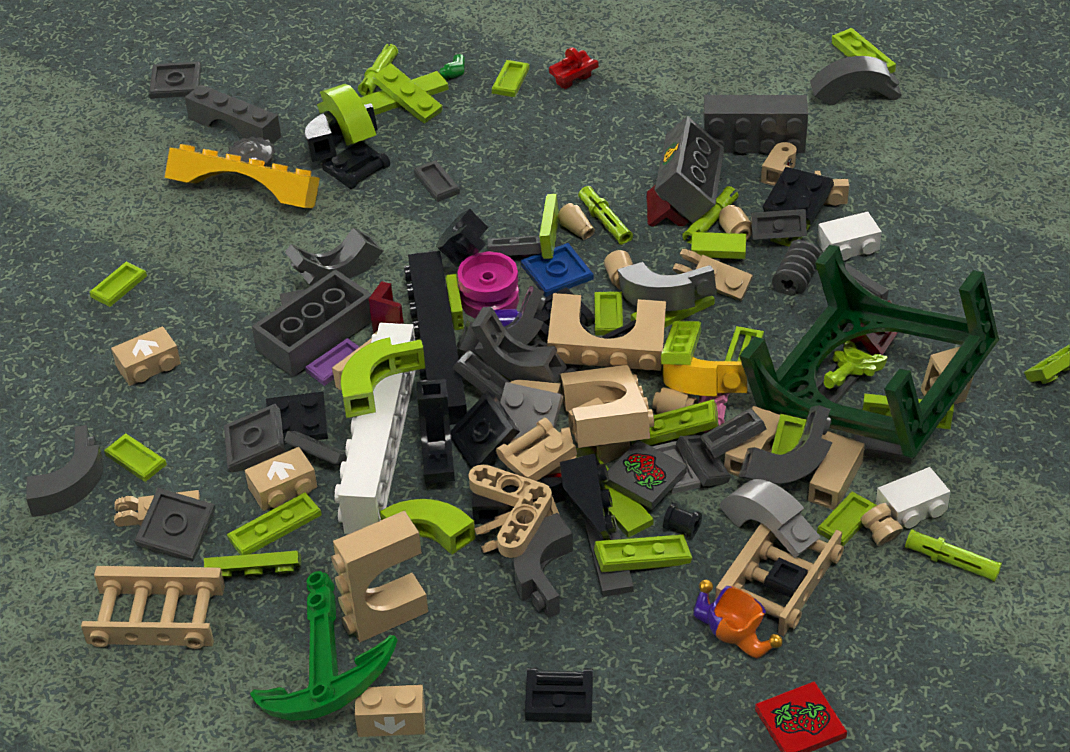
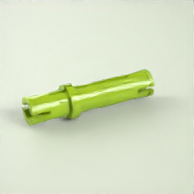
M386 44L372 67L366 70L365 78L358 86V91L361 95L366 96L373 93L377 86L373 82V75L392 63L398 55V49L395 45L390 44L389 46Z
M591 186L582 188L578 197L589 208V213L599 219L620 245L630 242L633 238V233L609 208L608 202L604 198H600Z
M730 186L725 187L723 192L716 198L715 206L696 220L682 234L683 240L692 236V232H707L719 219L720 211L724 207L732 205L738 199V192H735L730 197L735 189ZM692 237L687 241V243L692 244Z
M914 529L910 531L905 544V548L928 555L932 561H944L963 570L988 578L993 582L996 581L1002 566L1001 562H996L946 543V539L942 537L936 539Z

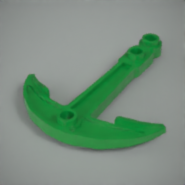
M322 571L313 572L307 578V590L310 592L307 597V619L310 622L308 687L289 694L282 687L269 690L254 689L250 693L255 703L270 716L289 721L308 720L328 715L343 708L363 694L378 678L395 650L398 639L396 636L390 635L372 649L355 657L356 667L338 675L334 632L336 601L333 591L335 584L329 575Z

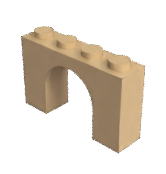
M553 293L547 346H555L557 354L565 364L605 367L628 365L631 369L661 371L666 301L638 299L634 328L622 337L604 339L591 335L580 324L581 295Z
M628 365L560 374L561 392L564 396L563 404L566 411L572 410L574 436L578 448L650 439L649 427H654L653 411L648 407L647 397L643 396L642 386L638 385L637 375H632ZM596 398H599L604 403L601 405L578 407Z
M753 406L752 409L764 421L767 430L725 452L724 466L728 473L739 476L748 448L756 447L771 453L780 418L779 414ZM827 431L825 435L822 434L821 438L831 441L832 445L810 481L808 501L834 510L841 503L863 462L865 443Z
M405 511L333 541L335 555L331 556V559L339 575L335 577V582L342 594L341 597H338V600L345 614L342 617V623L348 635L354 633L360 643L428 612L426 593L413 573L380 587L367 589L374 578L387 568L421 554L419 532Z

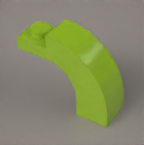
M341 84L320 91L323 102L317 104L320 114L330 111L334 115L347 146L376 136L367 109L351 86Z
M390 337L380 339L361 348L348 360L341 375V390L346 418L376 413L373 391L376 385L384 378L394 374L425 369L424 349L421 340L392 345Z
M431 499L407 500L393 504L380 511L381 520L405 511L418 530L419 537L429 538L438 542L451 555L476 539L474 520L459 508L442 501Z

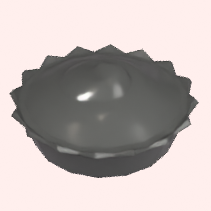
M251 136L248 139L242 138L240 141H235L233 146L228 147L229 151L227 154L241 156V161L248 163L249 158L265 161L264 166L268 167L276 150L274 149V144H271L269 139L264 140L262 137L255 138Z

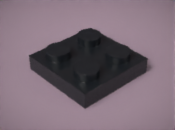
M785 167L762 208L764 212L806 209V224L812 225L834 186L833 178Z
M486 391L450 432L451 437L473 468L477 465H490L498 456L496 449L503 444L508 445L520 431L496 396Z
M324 392L266 398L267 407L276 404L280 409L284 439L288 431H298L316 440L328 439Z

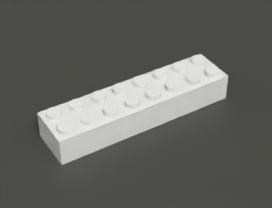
M379 323L378 332L372 335L371 343L390 337L392 345L415 341L414 325ZM416 370L394 374L381 380L373 391L376 413L352 418L351 434L353 436L352 439H347V460L342 461L340 468V478L342 481L341 484H337L335 487V502L340 504L338 522L343 523L344 534H351L381 521L380 511L387 507Z

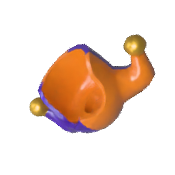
M709 580L700 582V593L695 603L693 614L699 621L709 625L715 637L725 643L736 644L747 655L757 659L764 656L772 648L781 647L782 638L777 634H772L769 640L763 642L757 639L756 631L766 614L765 608L759 601L741 589L725 586L717 599L710 604L709 593L713 589V584Z

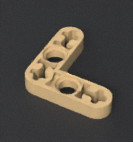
M489 465L473 467L469 472V485L472 492L514 507L498 533L499 552L501 555L509 558L522 555L551 508V489L544 483ZM507 485L518 487V490L512 493H507L502 489ZM533 499H537L535 507L533 506ZM521 516L533 518L532 522L528 524H522L517 521ZM515 533H517V541H512Z

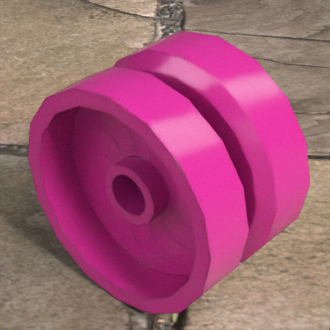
M488 251L469 256L460 264L457 271L462 309L467 315L476 319L482 307L492 306L493 310L517 308L519 303L518 270L516 263L510 257L502 253Z

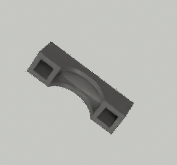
M201 84L185 96L190 120L209 127L216 119H221L233 125L243 138L248 139L251 136L255 138L262 137L264 140L269 139L271 144H274L281 138L277 114Z

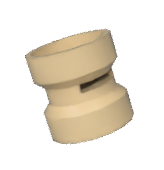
M886 503L875 506L860 518L864 527L870 529L873 533L872 539L877 546L896 538L903 531L900 523L891 517V510Z

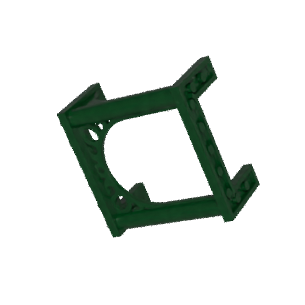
M829 245L815 262L828 307L817 318L816 322L802 337L801 341L787 356L778 370L775 372L766 341L763 338L754 337L739 356L756 406L779 415L785 414L806 420L811 407L818 405L830 409L828 417L831 418L829 428L900 445L903 456L914 459L999 341L984 272L972 270L959 288L966 317L962 318L893 304L875 296L861 286L846 270L840 247ZM848 323L854 325L853 329L849 332H842ZM899 332L962 345L920 403L911 371L899 368L884 388L892 417L834 403L825 398L816 387L818 368L827 355L841 344L865 334ZM800 385H808L804 390L795 392Z

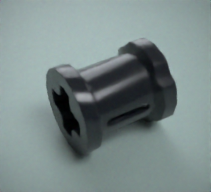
M671 503L664 516L663 528L679 530L687 533V537L693 539L700 528L702 513L697 511L691 513L680 509L678 504Z

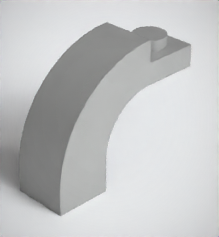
M761 479L750 480L719 504L722 511L739 528L750 519L764 524L794 558L820 538L818 533L801 515L804 507L787 491L769 481Z

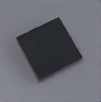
M778 558L765 577L764 586L792 598L807 575L808 570Z

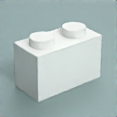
M864 212L818 224L817 243L823 252L829 245L839 246L843 261L853 256L872 254L879 250L882 231L869 212Z
M928 467L878 487L876 505L886 503L891 510L893 520L898 521L902 528H912L923 519L931 516L933 518L941 516L948 508L950 490L936 473Z

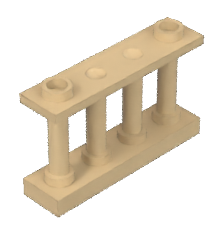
M761 523L717 585L715 600L725 586L741 589L759 601L767 614L779 619L778 634L784 637L789 627L795 629L802 615L801 609L831 563L837 564L844 551V546L841 545L842 532L836 530L828 543L818 539L817 542L809 547V549L820 553L815 563L812 564L799 557L794 558L791 554L773 547V542L777 537L769 528ZM770 558L777 561L778 558H782L808 570L807 575L786 607L744 589V584L747 580L753 581L755 579L764 583V579L769 572L759 568L761 559L767 560Z
M96 567L94 577L99 593L104 594L98 620L82 621L81 628L87 644H92L96 647H105L108 644L187 646L192 649L213 646L214 639L210 623H205L210 597L213 595H223L225 584L221 568ZM120 594H135L129 622H110L116 597ZM151 594L166 595L160 622H142L147 597ZM182 595H197L192 623H173L178 598Z

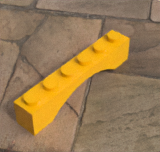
M180 144L179 148H169L164 177L187 183H199L221 173L238 172L261 182L276 196L280 203L302 208H313L315 206L320 180L319 177L311 176L312 171L296 168V172L287 171L288 166L273 163L271 168L264 166L265 161L249 158V163L241 161V156L226 153L225 158L219 157L218 151L203 149L202 153L195 151V146Z

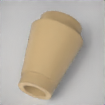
M568 203L559 211L557 218L560 220V225L583 240L594 234L595 229L578 205Z

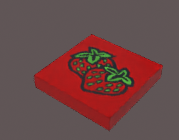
M815 681L755 705V711L781 752H812L847 738V730Z

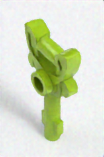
M847 341L842 351L834 352L832 359L838 362L837 365L840 368L825 374L824 385L829 389L835 385L841 386L849 374L863 375L865 373L867 376H873L876 371L884 368L888 357L879 354L872 356L858 350L855 343Z

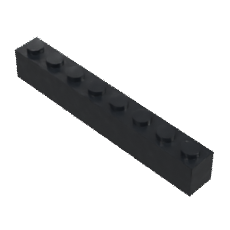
M440 251L408 254L409 265L404 266L406 282L412 283L407 284L408 299L414 300V302L409 303L411 319L417 318V321H412L415 338L420 337L424 349L425 369H420L419 372L420 377H426V380L421 381L446 379L450 425H454L467 413V405L462 376L453 369L459 358Z

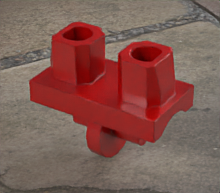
M571 47L565 51L566 58L549 67V73L556 78V83L560 87L566 89L572 86L573 80L576 78L587 79L591 77L592 70L598 68L599 65L598 61L591 59L584 50L578 52L575 48Z

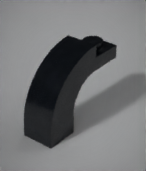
M371 103L364 106L371 118L374 129L377 130L374 108ZM330 111L313 119L305 128L306 141L312 162L337 156L335 145L343 140L344 137L336 118Z
M468 209L458 215L438 240L436 247L455 267H459L467 257L475 255L484 248L486 243L480 237L489 227L471 209Z
M446 379L416 382L425 484L455 481Z

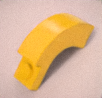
M693 357L691 365L663 364L664 384L682 393L717 396V393H747L748 380L741 361H706Z

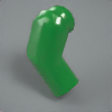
M462 54L455 55L453 62L445 64L440 69V75L445 80L462 76L465 70V57Z

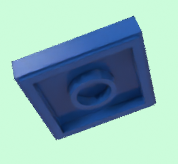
M569 243L555 247L553 258L543 259L542 254H536L521 260V266L536 286L544 291L543 295L545 297L567 287L570 289L594 280V274Z

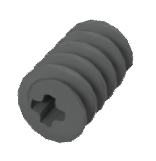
M797 239L792 241L772 279L773 287L777 292L792 296L795 293L800 294L806 290L816 270L815 262L821 255L818 247L805 240Z

